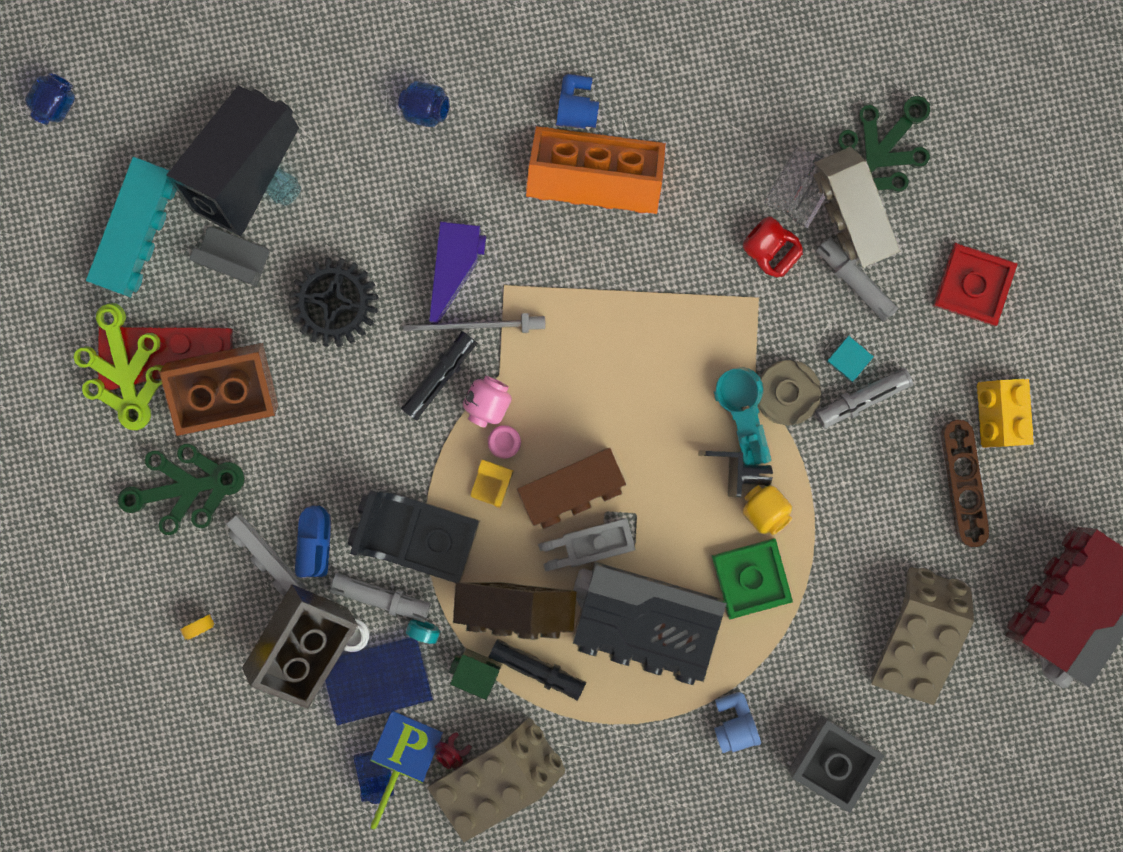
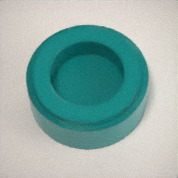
M412 619L409 621L405 633L417 641L436 644L441 631L439 627L428 621L423 623Z

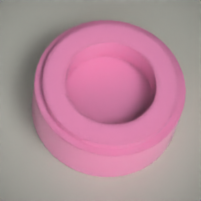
M499 426L488 437V447L491 453L498 458L507 459L513 457L521 446L519 433L510 426Z

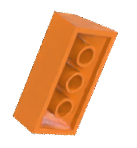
M536 126L529 162L526 197L569 202L575 205L585 204L600 206L606 209L615 208L638 213L657 214L663 180L666 143Z

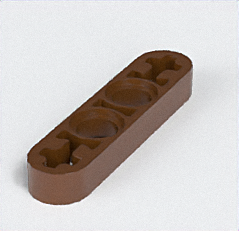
M952 420L944 425L941 431V439L956 535L962 544L968 547H979L987 542L989 525L974 431L968 422ZM955 425H958L959 430L965 431V437L960 438L961 448L968 447L969 453L958 452L952 455L951 449H958L956 439H950L949 436L950 432L955 431ZM962 457L968 459L971 464L970 473L964 477L957 475L954 471L955 461ZM966 490L972 491L976 496V503L970 509H964L959 503L960 494ZM978 512L979 518H972L974 527L980 528L981 534H977L975 536L976 541H972L971 537L965 536V531L970 529L969 519L965 518L962 520L961 514L972 515Z

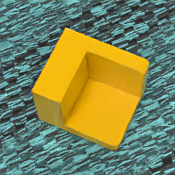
M482 459L471 497L501 508L514 470Z

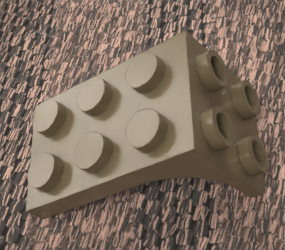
M910 567L906 574L907 584L903 604L896 624L872 674L871 685L934 705L974 623L972 591L961 580L947 579L935 575V573L925 568L917 569Z
M528 718L499 742L435 780L427 789L463 842H466L540 800L565 774V768L560 756L553 751L544 738L541 728L532 719Z

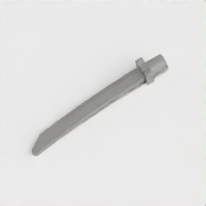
M523 313L521 320L404 325L403 331L522 327V333H529V330L545 329V316H529V313Z

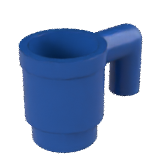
M567 74L563 77L556 126L586 129V127L596 128L599 102L591 101L588 97L574 96L575 88L591 91L593 77Z

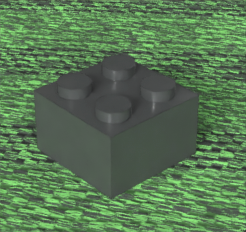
M821 715L787 772L794 780L850 813L885 755L877 748Z

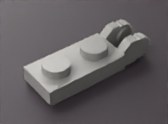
M627 518L564 534L562 538L538 544L540 551L545 552L566 545L569 557L548 561L544 564L545 571L569 565L575 567L636 550Z

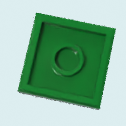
M776 538L711 555L724 602L727 603L725 608L729 620L793 602Z

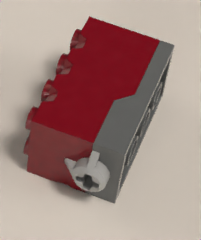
M1077 527L1076 530H1070L1062 542V546L1065 547L1064 552L1059 559L1053 557L1047 563L1043 571L1047 575L1041 586L1035 584L1029 590L1025 598L1029 602L1028 606L1022 614L1016 612L1007 624L1009 631L1005 635L1038 657L1043 676L1061 688H1068L1072 681L1090 688L1123 638V546L1098 529Z

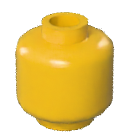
M758 485L744 497L747 503L743 508V514L759 533L766 534L770 532L772 535H775L792 520L790 516L792 505L775 486L770 485L762 489Z

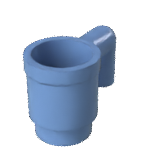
M736 692L715 699L719 712L735 707L738 715L737 718L725 721L723 725L714 728L722 753L728 751L734 753L760 745V737L745 695L741 692Z

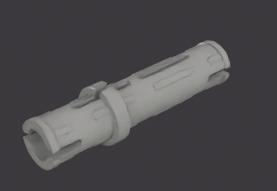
M831 236L815 250L835 270L834 275L838 279L841 277L881 318L882 322H885L888 316L891 317L898 310L899 307L856 264V259L851 261Z
M902 367L900 370L856 392L842 394L840 396L841 399L821 409H817L815 411L821 426L827 429L848 417L853 419L859 416L860 411L914 385L913 380L907 369Z
M340 573L335 574L330 589L332 594L389 611V614L393 616L399 614L423 623L427 619L431 602L405 595L402 590L397 589L395 592Z

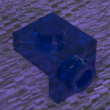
M375 750L355 754L354 763L360 786L361 802L369 801L371 804H378L382 799L392 772L390 769L370 761ZM394 787L390 796L394 795Z

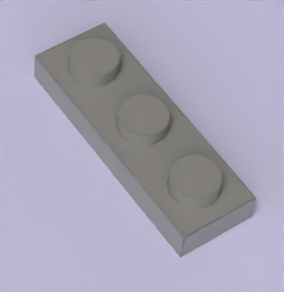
M242 514L235 515L226 524L231 529L228 533L230 538L240 548L244 545L253 554L250 558L260 571L265 572L267 570L275 578L272 583L283 596L286 595L292 584L302 589L307 588Z

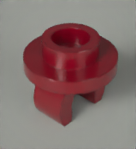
M457 732L450 735L445 740V743L438 742L435 746L437 761L447 769L461 766L463 764L462 758L471 750L469 744L461 751L455 749L454 740L459 736Z

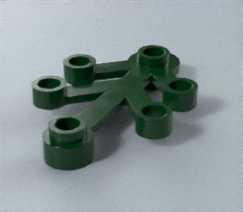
M913 96L904 103L902 117L880 143H878L876 122L879 118L878 109L873 105H866L859 111L858 121L863 125L866 162L871 173L879 167L911 165L914 168H922L928 163L930 155L927 149L923 147H916L912 151L889 153L913 124H920L929 116L930 104L924 97ZM910 107H917L920 110V115L918 117L911 116L909 113ZM864 111H871L874 114V119L872 121L865 120L863 118ZM852 130L843 131L837 138L838 147L841 150L850 147L842 143V137L849 135L853 139L851 147L855 150L854 147L858 143L857 134ZM915 152L923 154V163L914 161L913 155ZM896 172L890 177L873 178L877 191L890 190L893 193H901L909 184L908 177L902 172ZM894 177L902 179V188L893 186L892 180Z
M183 444L177 451L178 459L183 463H194L210 475L197 479L169 461L163 452L151 451L145 457L146 466L150 470L163 472L178 483L148 490H142L139 487H126L118 495V505L124 512L136 513L141 511L146 503L181 496L170 514L164 516L159 521V529L163 534L174 535L180 530L181 521L201 491L213 489L203 508L196 509L191 515V521L195 527L206 528L211 525L213 514L225 495L236 494L242 489L245 475L241 467L231 462L218 465L201 454L195 445ZM187 447H190L194 452L190 460L185 459L183 456V451ZM155 454L161 457V464L158 467L151 464V458ZM226 472L233 476V481L230 485H225L222 481V476ZM128 494H133L136 498L133 506L126 504L125 499ZM200 512L206 513L208 517L205 524H200L197 521V515ZM167 519H172L175 522L173 531L166 530L165 521Z

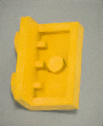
M1029 379L978 382L977 394L981 446L987 448L1034 445Z

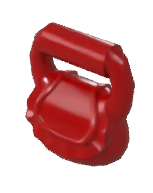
M766 217L760 221L743 242V249L747 255L755 259L759 267L766 274L775 278L784 277L803 255V247L799 238L791 231L784 229L772 217ZM786 241L792 243V248L773 269L769 261L774 259V256L782 246H785Z

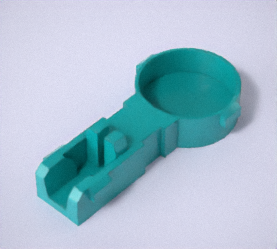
M738 367L726 371L718 379L714 396L715 400L719 401L724 409L731 412L733 420L736 421L738 429L736 433L741 452H743V462L745 465L769 463L772 459L762 424L760 425L758 417V404L763 396L762 381L749 368ZM749 406L748 409L743 411V407Z

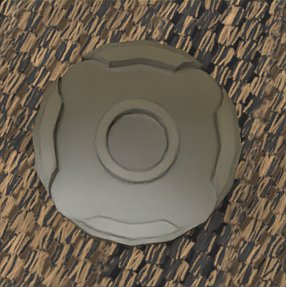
M792 360L775 362L764 369L760 375L763 384V396L758 407L762 414L772 422L786 426L800 424L810 418L819 407L821 399L820 381L814 371L804 363Z

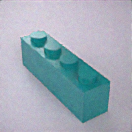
M135 157L132 158L88 273L87 282L130 298L133 292L136 293L139 290L143 280V274L140 273L145 261L148 262L154 252L155 244L152 243L156 230L160 231L166 220L165 206L168 199L172 200L177 191L166 176L170 170Z

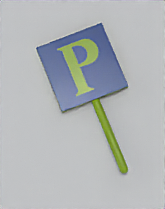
M391 711L370 760L393 770L371 823V829L375 830L377 828L399 773L423 783L436 751L435 746L440 741L443 732Z

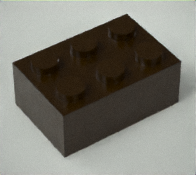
M505 582L455 583L453 623L466 625V631L486 632L488 628V630H492V635L512 636V632H514V634H518L519 639L538 640L539 634L542 638L558 639L562 632H574L577 591Z
M292 584L243 665V672L251 687L308 709L357 629L358 624L347 607Z

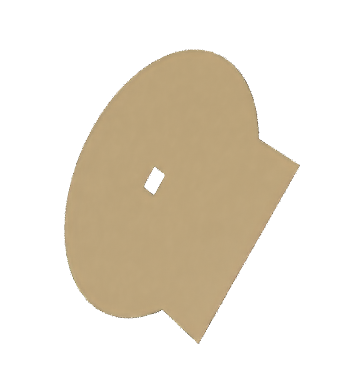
M504 285L502 321L521 320L523 313H529V316H545V329L529 330V333H522V327L502 328L499 376L495 379L509 387L507 392L512 397L511 403L500 423H487L486 427H481L468 420L470 414L465 410L444 443L433 471L427 503L480 520L461 582H505L573 591L579 570L584 568L592 571L594 562H598L723 600L711 555L776 538L793 599L792 603L731 620L728 619L725 608L704 682L695 680L694 685L675 680L673 672L663 670L662 675H656L642 670L641 663L633 660L630 661L629 666L610 661L609 653L598 651L597 656L577 651V645L573 644L572 637L574 632H562L558 639L542 638L539 634L538 640L519 639L518 634H514V632H512V636L492 635V630H488V628L486 632L466 631V625L453 623L455 583L430 575L444 615L465 648L488 657L498 638L552 666L557 664L561 666V670L587 682L579 700L576 701L552 688L550 690L545 689L544 684L503 664L496 680L514 694L540 708L585 722L640 724L660 721L702 707L732 690L760 666L785 635L798 611L807 587L815 544V512L811 486L804 462L794 439L785 425L772 422L759 409L758 417L760 425L762 424L772 461L757 465H771L773 474L760 473L759 476L773 477L771 486L778 488L792 505L790 514L792 520L775 535H772L770 532L766 534L759 533L743 514V508L747 503L744 497L758 485L743 484L741 497H728L729 457L698 456V451L741 452L736 433L738 431L736 421L733 420L731 412L724 409L719 401L715 400L714 391H716L718 379L726 371L745 367L756 372L759 298ZM749 406L743 407V411L748 409ZM499 426H510L520 435V449L511 458H498L491 453L488 447L490 433ZM611 448L627 484L620 487L623 494L605 502L602 496L589 502L592 507L576 515H573L571 510L559 515L561 518L560 522L545 529H542L541 524L533 526L517 489L600 451ZM482 459L514 470L501 508L471 497ZM759 485L762 489L767 487L765 485ZM605 512L635 513L637 515L636 543L634 545L636 550L575 567L569 565L545 571L544 564L548 561L569 557L566 545L545 552L540 551L538 544L562 538L564 534L604 524ZM577 601L574 630L581 610Z

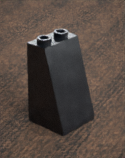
M239 85L236 87L166 175L193 213L241 237L299 129L292 116V109L280 100L274 102L267 99L264 94L256 89L250 91Z

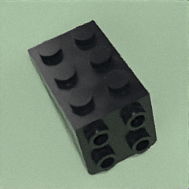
M381 488L370 490L368 495L363 494L358 507V513L362 514L358 527L353 526L347 544L352 546L351 555L369 556L385 560L447 581L461 583L480 520Z

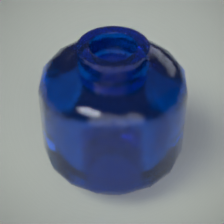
M53 73L37 77L25 97V103L32 111L30 116L45 125H48L50 121L62 122L76 99L74 92L71 90L73 88L72 84Z
M414 81L409 84L406 90L403 89L401 91L398 106L402 109L403 117L407 122L433 128L439 122L445 121L450 108V100L441 86Z

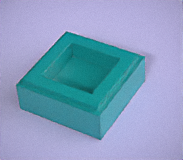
M847 336L826 362L850 382H853L874 356L850 336Z

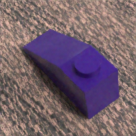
M440 222L429 321L433 324H438L477 265L478 256L485 255L487 236L481 235L480 226Z

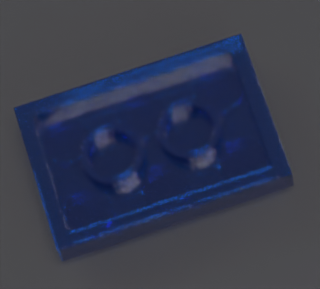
M411 637L340 655L325 680L337 726L434 699L419 641Z

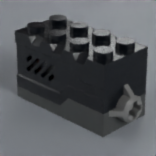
M594 562L592 571L584 568L579 570L573 591H577L576 601L581 608L572 637L573 644H576L578 647L577 651L591 656H597L598 651L609 653L610 661L629 666L630 661L633 660L641 663L642 670L656 675H662L663 670L673 672L675 680L694 685L695 680L704 682L727 603L721 598L598 562Z

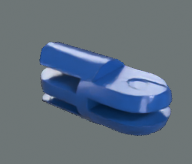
M319 505L306 507L299 517L294 571L298 577H326L328 574L331 517L327 509Z

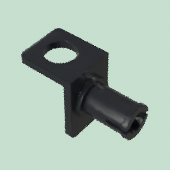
M698 451V456L729 457L728 497H741L743 484L770 486L773 477L759 476L760 473L773 474L772 466L745 465L743 463V452Z

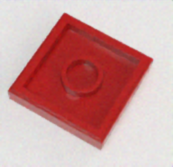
M954 243L933 306L994 327L997 326L1018 263Z

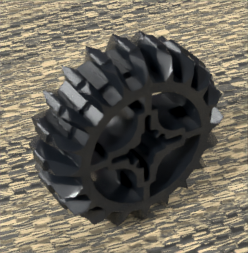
M326 258L325 260L326 269H322L319 262L315 261L313 262V268L316 273L312 275L310 271L304 268L302 273L308 278L304 283L299 279L294 281V284L300 287L301 291L300 293L291 291L289 296L299 299V303L289 305V309L291 311H300L301 314L296 315L292 320L295 324L306 322L301 327L300 332L305 335L313 330L310 340L314 343L323 335L322 343L326 347H329L332 337H334L337 347L343 346L342 336H346L349 343L353 344L355 343V337L352 332L356 330L361 336L364 337L366 335V331L360 327L363 322L369 326L374 325V321L366 316L368 312L372 314L378 313L379 309L369 306V302L379 300V296L377 294H368L367 292L374 289L376 285L373 281L365 284L362 283L368 277V273L363 270L358 275H355L358 265L354 262L345 270L346 261L343 258L338 260L336 268H334L331 258ZM334 276L326 292L311 293L316 284L321 280ZM344 278L351 280L356 285L360 294V302H355L345 297ZM337 294V298L349 306L341 305L340 308L336 307V310L332 311L329 305L319 299L328 300L329 297L332 298V295ZM308 303L323 308L324 328L317 325L312 319ZM358 312L351 323L342 328L334 329L342 313Z

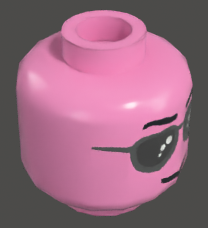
M485 376L484 379L475 380L463 401V408L470 414L468 420L481 427H486L487 423H500L512 400L511 395L507 392L509 387L489 376Z

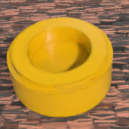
M209 614L181 628L180 631L184 639L189 640L213 628L215 623Z

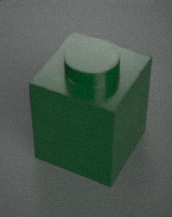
M466 648L462 657L455 655L448 671V673L454 675L450 685L487 701L503 664Z

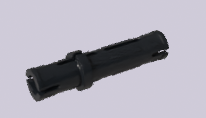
M461 331L447 351L439 354V361L406 403L402 405L401 409L418 421L419 417L455 372H460L462 369L460 365L478 343Z
M498 638L488 658L544 684L545 689L550 690L552 688L576 701L579 700L587 683L561 670V666L557 664L552 666Z

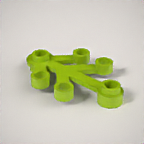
M109 303L98 309L96 321L102 329L106 330L114 365L96 355L95 350L89 346L76 350L74 361L80 367H91L119 385L123 398L106 389L104 383L97 378L90 379L83 384V395L90 400L99 399L118 412L119 422L125 428L140 430L151 419V409L148 404L159 386L162 385V381L153 379L152 372L154 370L161 371L163 366L155 365L148 369L146 372L147 382L138 395L134 382L150 355L159 349L160 339L154 333L142 335L138 339V350L129 363L120 327L125 322L126 314L120 305ZM105 312H110L113 315L114 321L112 324L104 320ZM145 338H151L153 340V349H148L145 347ZM82 351L90 355L89 362L82 361L80 356ZM90 383L97 385V394H92L89 391ZM130 409H135L138 412L137 420L129 417L128 412Z

